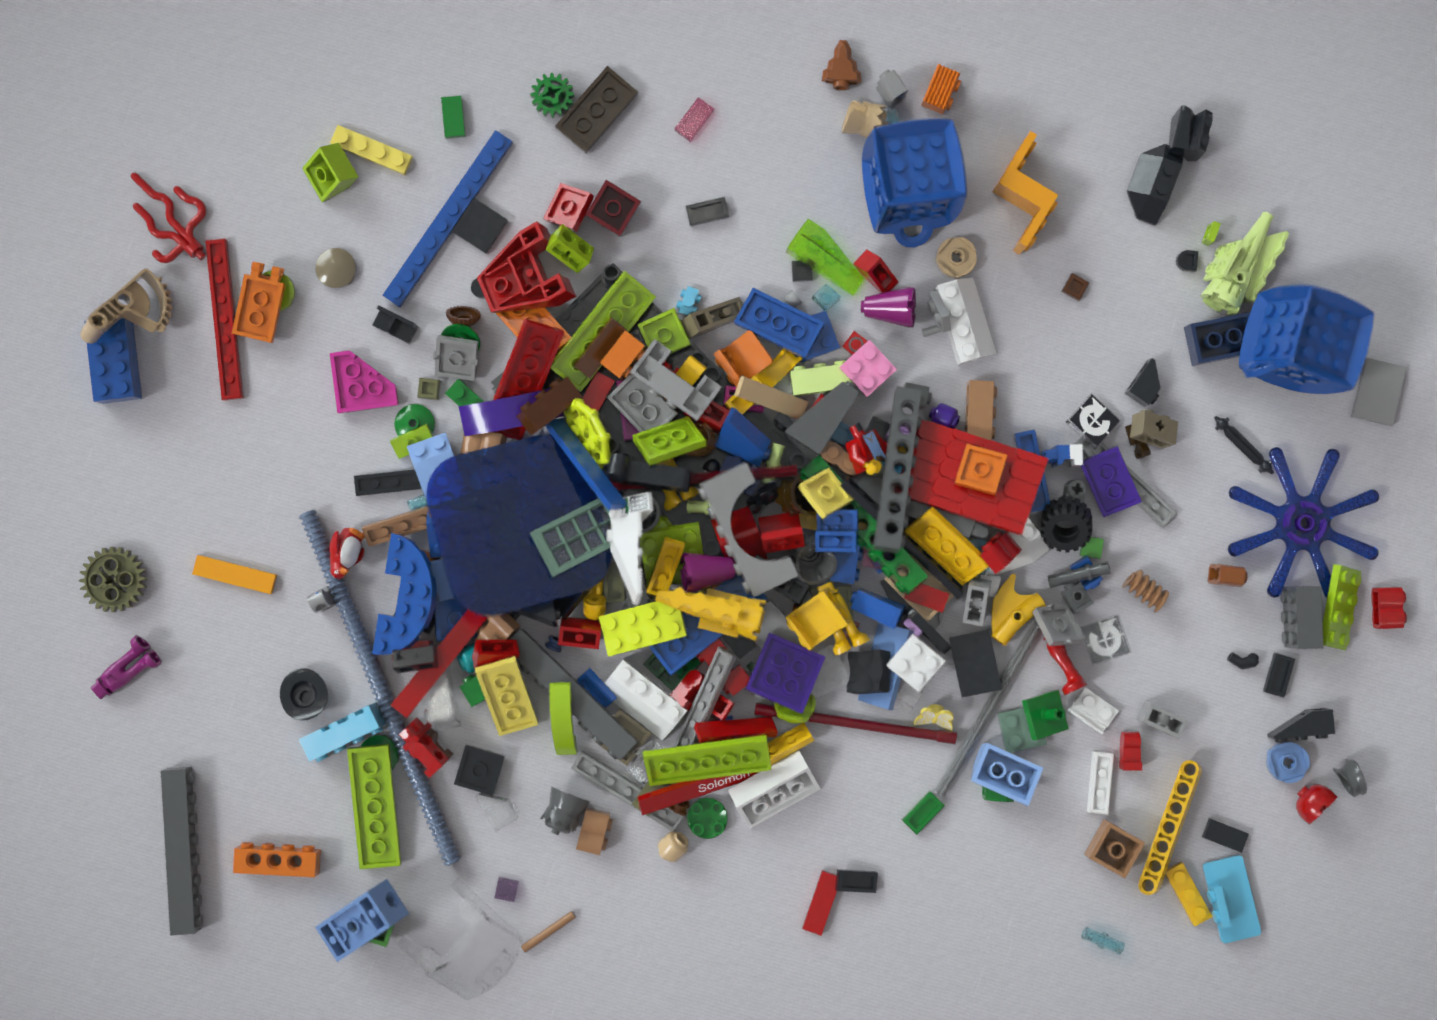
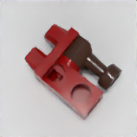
M416 717L399 736L406 742L402 748L405 751L409 750L411 756L420 760L427 768L424 773L430 778L448 761L453 753L449 749L444 750L438 743V732L431 728L433 725L430 721L424 725Z

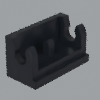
M434 643L426 647L400 651L397 649L392 650L393 669L397 674L438 668L437 646Z

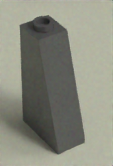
M842 381L787 428L784 434L815 454L820 455L860 393L856 390L858 387L849 381L846 383Z

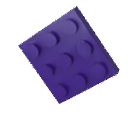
M769 632L745 690L802 714L825 656L811 650L809 651L800 645Z

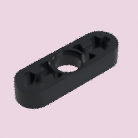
M909 606L903 612L907 618H910L922 630V634L942 654L945 655L952 648L912 606Z

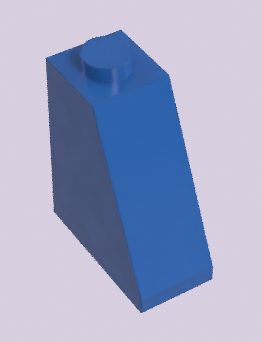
M732 407L724 421L715 447L759 467L762 460L767 461L771 452V449H768L771 440L738 410Z
M863 588L858 589L857 592L854 591L850 600L853 603L851 609L893 629L899 625L906 607L904 604Z

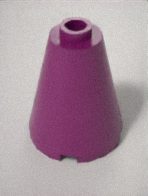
M914 287L866 296L865 300L861 301V313H864L865 317L908 328L914 327L916 314H914L916 307V290Z
M682 553L680 558V564L684 563L682 570H680L683 589L687 593H694L733 579L735 574H737L733 567L735 562H733L732 558L693 553Z

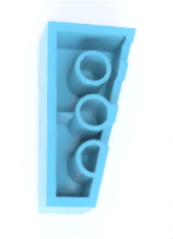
M378 703L370 704L345 718L299 739L309 762L314 759L319 762L327 758V753L333 750L336 754L347 748L345 744L351 741L353 744L364 740V735L369 732L373 736L383 731L382 726L386 725V720L382 717L383 714L380 712Z

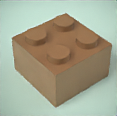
M1103 819L1084 855L1119 876L1126 878L1145 842Z

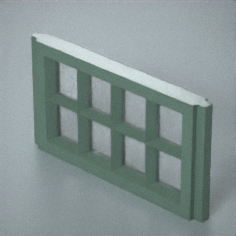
M598 498L530 532L552 577L610 549V542H607L606 535L607 529H611V518L609 517V511Z

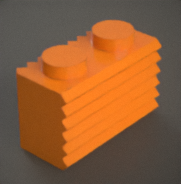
M938 64L921 106L943 114L945 109L950 110L954 100L950 98L952 92H957L961 84V80L958 79L960 73Z

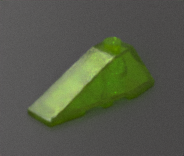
M807 219L787 247V254L798 261H802L811 267L813 271L854 296L864 280L827 231L810 219Z

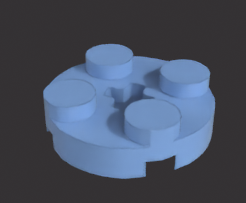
M1287 741L1277 743L1268 750L1266 763L1270 774L1275 779L1286 783H1295L1305 776L1304 774L1310 766V759L1304 748ZM1286 757L1293 760L1289 768L1283 764Z

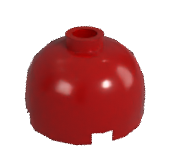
M1314 784L1309 788L1304 786L1297 793L1299 798L1296 802V810L1299 816L1310 825L1338 796L1331 789L1321 784Z

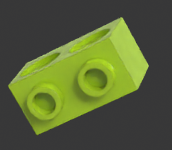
M562 224L551 234L546 251L578 274L590 263L594 247Z

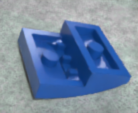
M840 509L824 519L818 513L816 514L815 552H857L858 509Z

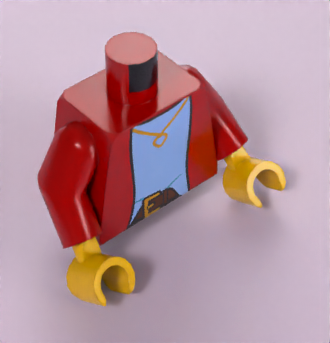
M860 422L849 427L854 439L847 442L845 446L856 474L866 471L868 474L879 473L882 467L881 462L886 457L887 442L880 437L875 429L865 433ZM903 446L897 447V450H898L899 453H901V454H906V453H907V450H906L905 447H903Z

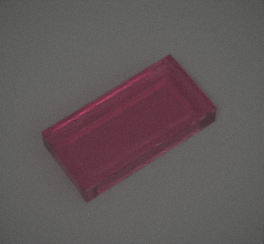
M698 97L674 128V131L691 142L714 112V108Z

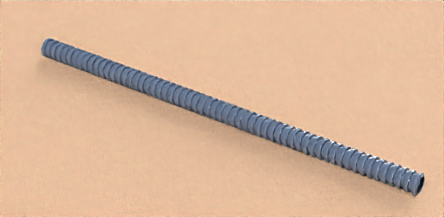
M316 510L307 511L299 516V519L303 521L301 524L305 525L304 531H307L306 536L310 537L309 543H312L311 548L315 549L316 559L320 561L318 564L322 566L321 571L325 573L323 576L327 578L326 583L330 585L328 588L332 590L331 595L335 597L333 600L337 602L338 612L342 614L340 617L344 619L343 624L347 626L345 629L349 631L348 636L352 638L350 641L354 643L355 653L359 655L357 658L358 660L361 659L360 665H363V671H366L365 677L369 678L367 681L371 683L370 689L373 688L374 690L372 693L376 695L375 700L379 702L377 705L381 707L380 712L384 714L382 717L386 719L385 724L389 726L387 729L391 731L389 734L393 736L392 741L396 743L394 746L398 748L397 753L401 755L399 758L403 760L402 765L406 767L404 770L408 772L409 782L413 784L412 789L415 788L414 794L418 796L416 799L417 801L420 800L419 806L423 808L421 811L425 812L424 818L428 820L426 823L430 824L429 830H432L431 835L435 836L434 842H437L436 846L440 848L439 854L442 853L443 855L441 858L445 860L444 865L454 864L461 859V856L457 854L459 851L455 849L456 844L452 842L454 839L450 837L449 827L445 825L444 815L440 813L442 810L438 808L439 803L435 801L437 798L433 796L434 791L430 789L432 786L428 784L429 779H426L427 775L423 773L424 767L421 768L422 763L417 758L411 756L409 750L405 751L402 748L406 742L399 734L406 728L403 725L405 722L401 720L402 715H399L398 711L390 706L395 698L391 696L390 686L386 684L388 681L384 679L385 674L381 672L383 669L379 667L380 662L376 660L378 657L372 654L373 645H370V639H367L368 633L364 632L365 627H362L363 621L359 620L361 617L357 615L358 610L354 608L356 605L352 603L353 598L349 596L351 593L347 591L349 588L345 586L346 581L336 579L330 573V545H328L329 540L325 538L327 535L323 534L324 528H321L322 523L318 522L319 516H316Z

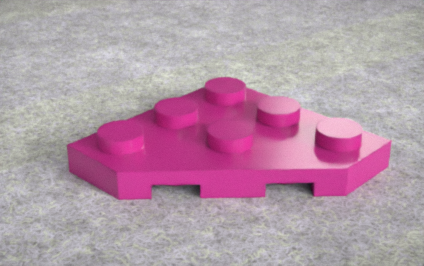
M350 350L329 353L338 414L399 406L397 386Z

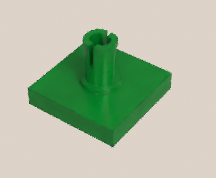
M1052 690L1022 700L1032 740H1039L1069 729L1059 690Z

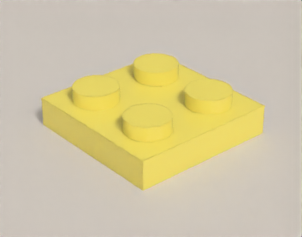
M830 468L805 480L797 487L822 519L842 509L854 500L840 486L841 482Z

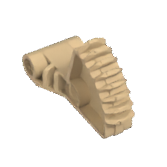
M143 269L115 295L90 314L80 333L82 340L90 344L97 342L121 318H125L151 333L155 331L164 332L172 316L170 311L173 309L172 305H170L172 298L168 297L170 291L165 290L167 283L161 284L162 277L157 278L150 270ZM140 279H144L157 295L160 304L158 322L147 318L150 310V300L144 288L137 283ZM118 300H124L127 305L121 304Z

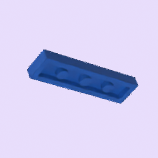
M1035 429L1014 434L1017 448L1040 455ZM1044 473L1030 513L1042 511L1046 504H1050Z

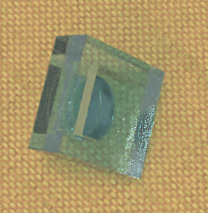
M827 283L812 296V300L825 312L841 298Z

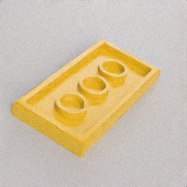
M934 507L922 514L904 530L962 586L989 567L981 558V552Z

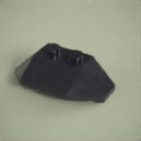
M1167 144L1140 154L1126 191L1136 219L1154 226L1169 202L1183 164V156L1168 153L1169 145Z

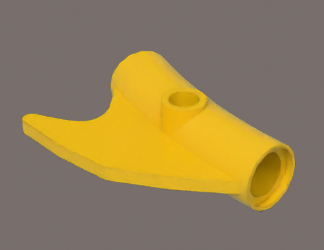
M1011 574L992 601L991 637L1004 646L1007 645L1024 624L1034 617L1032 612L1036 607H1046L1045 602L1038 593L1020 595L1015 592V574Z

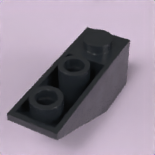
M1305 709L1268 733L1267 737L1275 739V742H1287L1288 738L1294 737L1295 740H1308V736H1315L1316 739L1328 738L1329 734H1335L1333 709Z

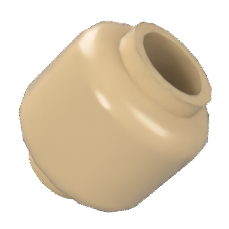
M671 831L658 842L660 857L670 862H676L688 851L686 836L676 831Z

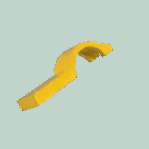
M783 349L773 359L772 364L754 375L751 379L773 388L803 358H796L791 352ZM733 395L724 405L729 410L732 407L743 415L755 403Z

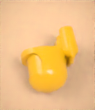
M588 578L585 579V583L592 589L583 599V614L587 619L595 621L599 620V616L605 615L606 598L602 595L603 579L597 578L593 581Z

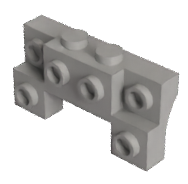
M654 339L630 373L651 387L649 391L658 398L660 395L667 399L665 403L673 409L679 407L698 421L722 387L706 375H704L696 388L663 365L672 351Z

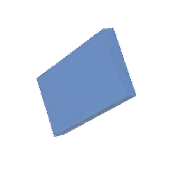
M878 622L871 650L882 649L890 651L891 659L914 631L900 627L893 629ZM890 669L889 692L859 694L858 700L893 711L901 677Z

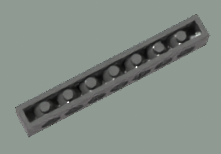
M897 386L894 392L873 550L898 553L900 548H904L905 536L902 535V532L908 523V516L905 515V510L909 508L911 496L908 495V488H912L913 476L910 475V472L916 463V456H913L914 448L917 449L919 436L915 435L916 429H919L921 425V417L918 416L919 409L923 408L924 397H921V390ZM902 408H910L912 414H905ZM900 427H907L910 433L903 434L900 431ZM899 446L905 447L906 450H907V453H906V454H901V453H899L898 450H897V447H899ZM901 466L904 469V473H897L894 467ZM892 486H899L902 493H894ZM889 506H896L899 509V513H891ZM886 526H894L896 529V533H888L886 530Z

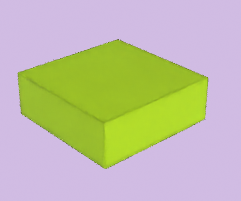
M1214 221L1207 225L1202 244L1209 246L1214 243L1221 223Z

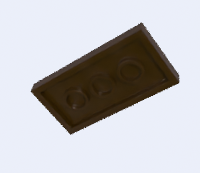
M607 66L555 125V128L586 154L638 95V91Z

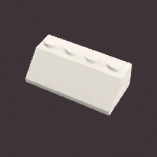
M973 277L957 279L937 285L934 291H938L950 315L951 330L947 331L957 365L997 354Z
M626 659L622 660L605 682V685L617 697L613 702L662 741L687 712V709L677 703L670 694Z
M800 751L772 764V770L759 772L728 790L737 810L750 829L820 790Z

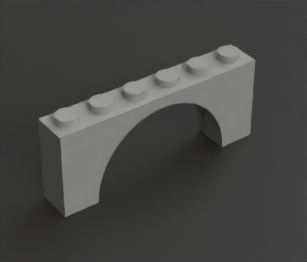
M742 463L699 483L701 489L698 491L703 501L707 500L710 506L707 508V511L712 520L716 519L718 524L716 530L720 538L724 537L727 543L724 547L728 556H733L735 560L733 567L737 575H741L744 580L742 583L746 594L750 593L751 596L756 597L797 577L798 573L789 556L771 560L758 559L745 553L736 543L730 523L732 508L738 496L748 486L755 483L748 464Z

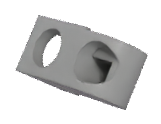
M329 586L307 596L308 604L313 612H323L337 604L333 600L334 596L331 595Z

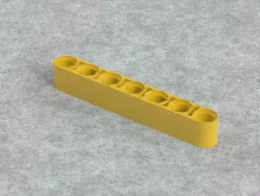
M1187 760L1180 766L1139 880V890L1143 894L1153 895L1158 893L1163 883L1202 774L1200 764L1195 761ZM1190 764H1193L1196 767V772L1190 776L1187 774L1186 769ZM1184 783L1189 786V792L1186 795H1182L1179 790L1180 786ZM1175 803H1180L1182 806V811L1179 814L1173 812L1172 808ZM1168 822H1172L1175 825L1173 833L1166 831V824ZM1162 841L1168 844V850L1165 853L1159 850V844ZM1155 860L1161 863V869L1158 872L1152 869V863ZM1148 879L1154 883L1152 891H1148L1145 888V882Z

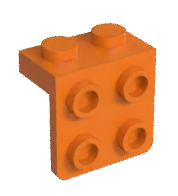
M750 330L746 331L726 348L719 349L713 354L716 358V364L725 370L728 381L736 387L741 376L751 379L773 362L772 357L758 337Z

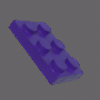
M1118 445L1083 459L1081 468L1103 518L1142 502Z

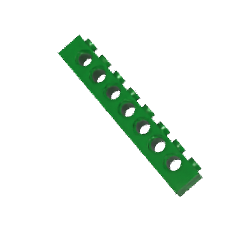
M820 455L801 469L800 475L802 480H807L830 468L838 480L842 482V479ZM855 500L842 508L858 509V523L864 522L867 525L865 530L858 529V545L860 547L864 546L868 550L867 554L870 559L882 566L881 570L888 578H893L896 582V588L901 593L905 592L909 595L927 580L928 575L904 548H900L898 553H892L895 557L892 561L884 558V554L887 552L873 550V544L870 542V539L875 536L877 521ZM901 567L907 569L908 575H899L897 569Z

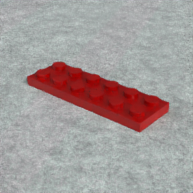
M524 319L493 400L541 391L563 338L564 331ZM524 426L494 431L493 433H500L505 437L521 441L526 429Z

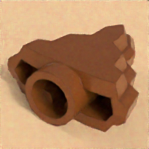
M839 40L834 49V57L828 61L827 69L823 70L822 82L833 84V89L840 91L849 90L850 85L862 83L861 72L857 70V62L851 58V48L847 40Z

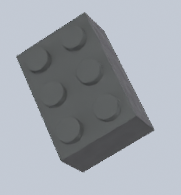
M1321 586L1282 587L1283 591L1280 593V600L1283 603L1281 621L1284 623V632H1282L1284 646L1294 649H1323Z

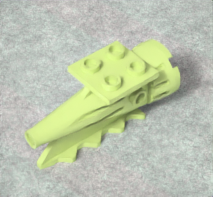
M1262 212L1243 240L1220 245L1214 254L1215 258L1207 266L1206 274L1203 278L1204 281L1212 280L1201 294V298L1204 297L1202 301L1208 307L1218 312H1221L1222 309L1228 311L1226 315L1232 316L1239 313L1243 302H1255L1258 292L1266 284L1267 275L1276 266L1275 261L1277 257L1284 251L1285 242L1289 235L1285 231L1267 236L1274 218L1272 214Z

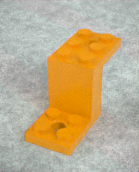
M1032 131L1025 137L992 191L1033 216L1013 249L1019 255L1024 250L1027 252L1037 239L1034 235L1038 234L1047 222L1045 216L1048 217L1058 204L1055 201L1058 194L1020 172L1026 162L1024 157L1027 158L1037 144L1034 141L1037 134Z

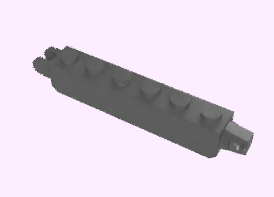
M867 474L861 476L860 479L850 477L879 505L882 486L881 479ZM910 500V506L906 508L905 515L912 520H916L932 507ZM889 506L891 512L899 513V509L896 506ZM935 508L966 539L970 540L971 537L986 540L989 537V529L977 524V521Z

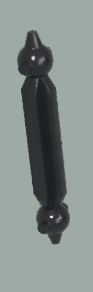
M1214 417L1216 421L1215 429L1217 431L1219 429L1224 430L1225 436L1254 464L1259 465L1260 469L1258 471L1260 473H1274L1272 469L1273 461L1264 460L1263 455L1235 427L1228 425L1230 420L1228 417Z

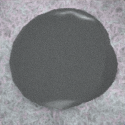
M1348 759L1343 768H1333V771L1340 778L1344 788L1351 796L1356 797L1367 793L1365 778L1356 761Z

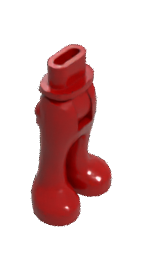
M1047 643V650L1050 656L1062 668L1067 678V683L1062 688L1064 695L1086 686L1085 679L1079 674L1069 658L1066 646H1049Z

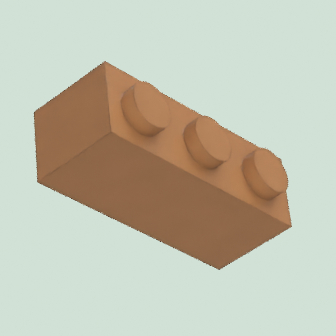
M969 380L966 390L965 432L987 440L995 438V427H992V420L996 418V407H993V399L997 397V387H994V381Z

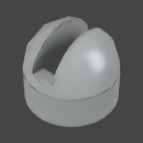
M793 290L785 296L784 302L792 307H797L802 303Z

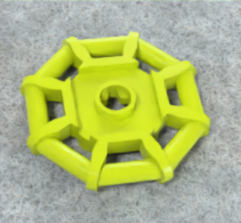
M576 398L572 401L571 406L563 412L566 417V423L602 470L603 466L609 464L610 434L603 427L598 417V411L591 409L582 399Z

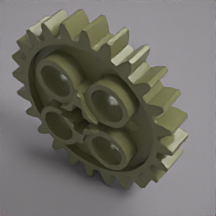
M110 547L109 550L102 548V553L99 551L94 552L96 558L88 556L90 564L83 563L86 571H80L84 578L80 579L79 582L85 583V585L80 590L87 591L83 597H91L89 604L96 603V609L103 607V612H108L110 609L111 612H117L118 609L125 611V606L132 608V602H139L137 595L144 596L140 589L147 588L142 583V581L148 579V577L142 576V573L146 572L147 569H140L143 561L136 562L138 555L131 556V550L124 552L123 547H119L117 550L116 547ZM112 560L116 562V568L114 570L110 568V563ZM127 574L131 576V582L129 584L125 582V576ZM98 575L102 577V583L100 585H98L96 582V578ZM111 576H115L114 581L116 583H112L113 578ZM112 589L117 591L115 599L111 597Z

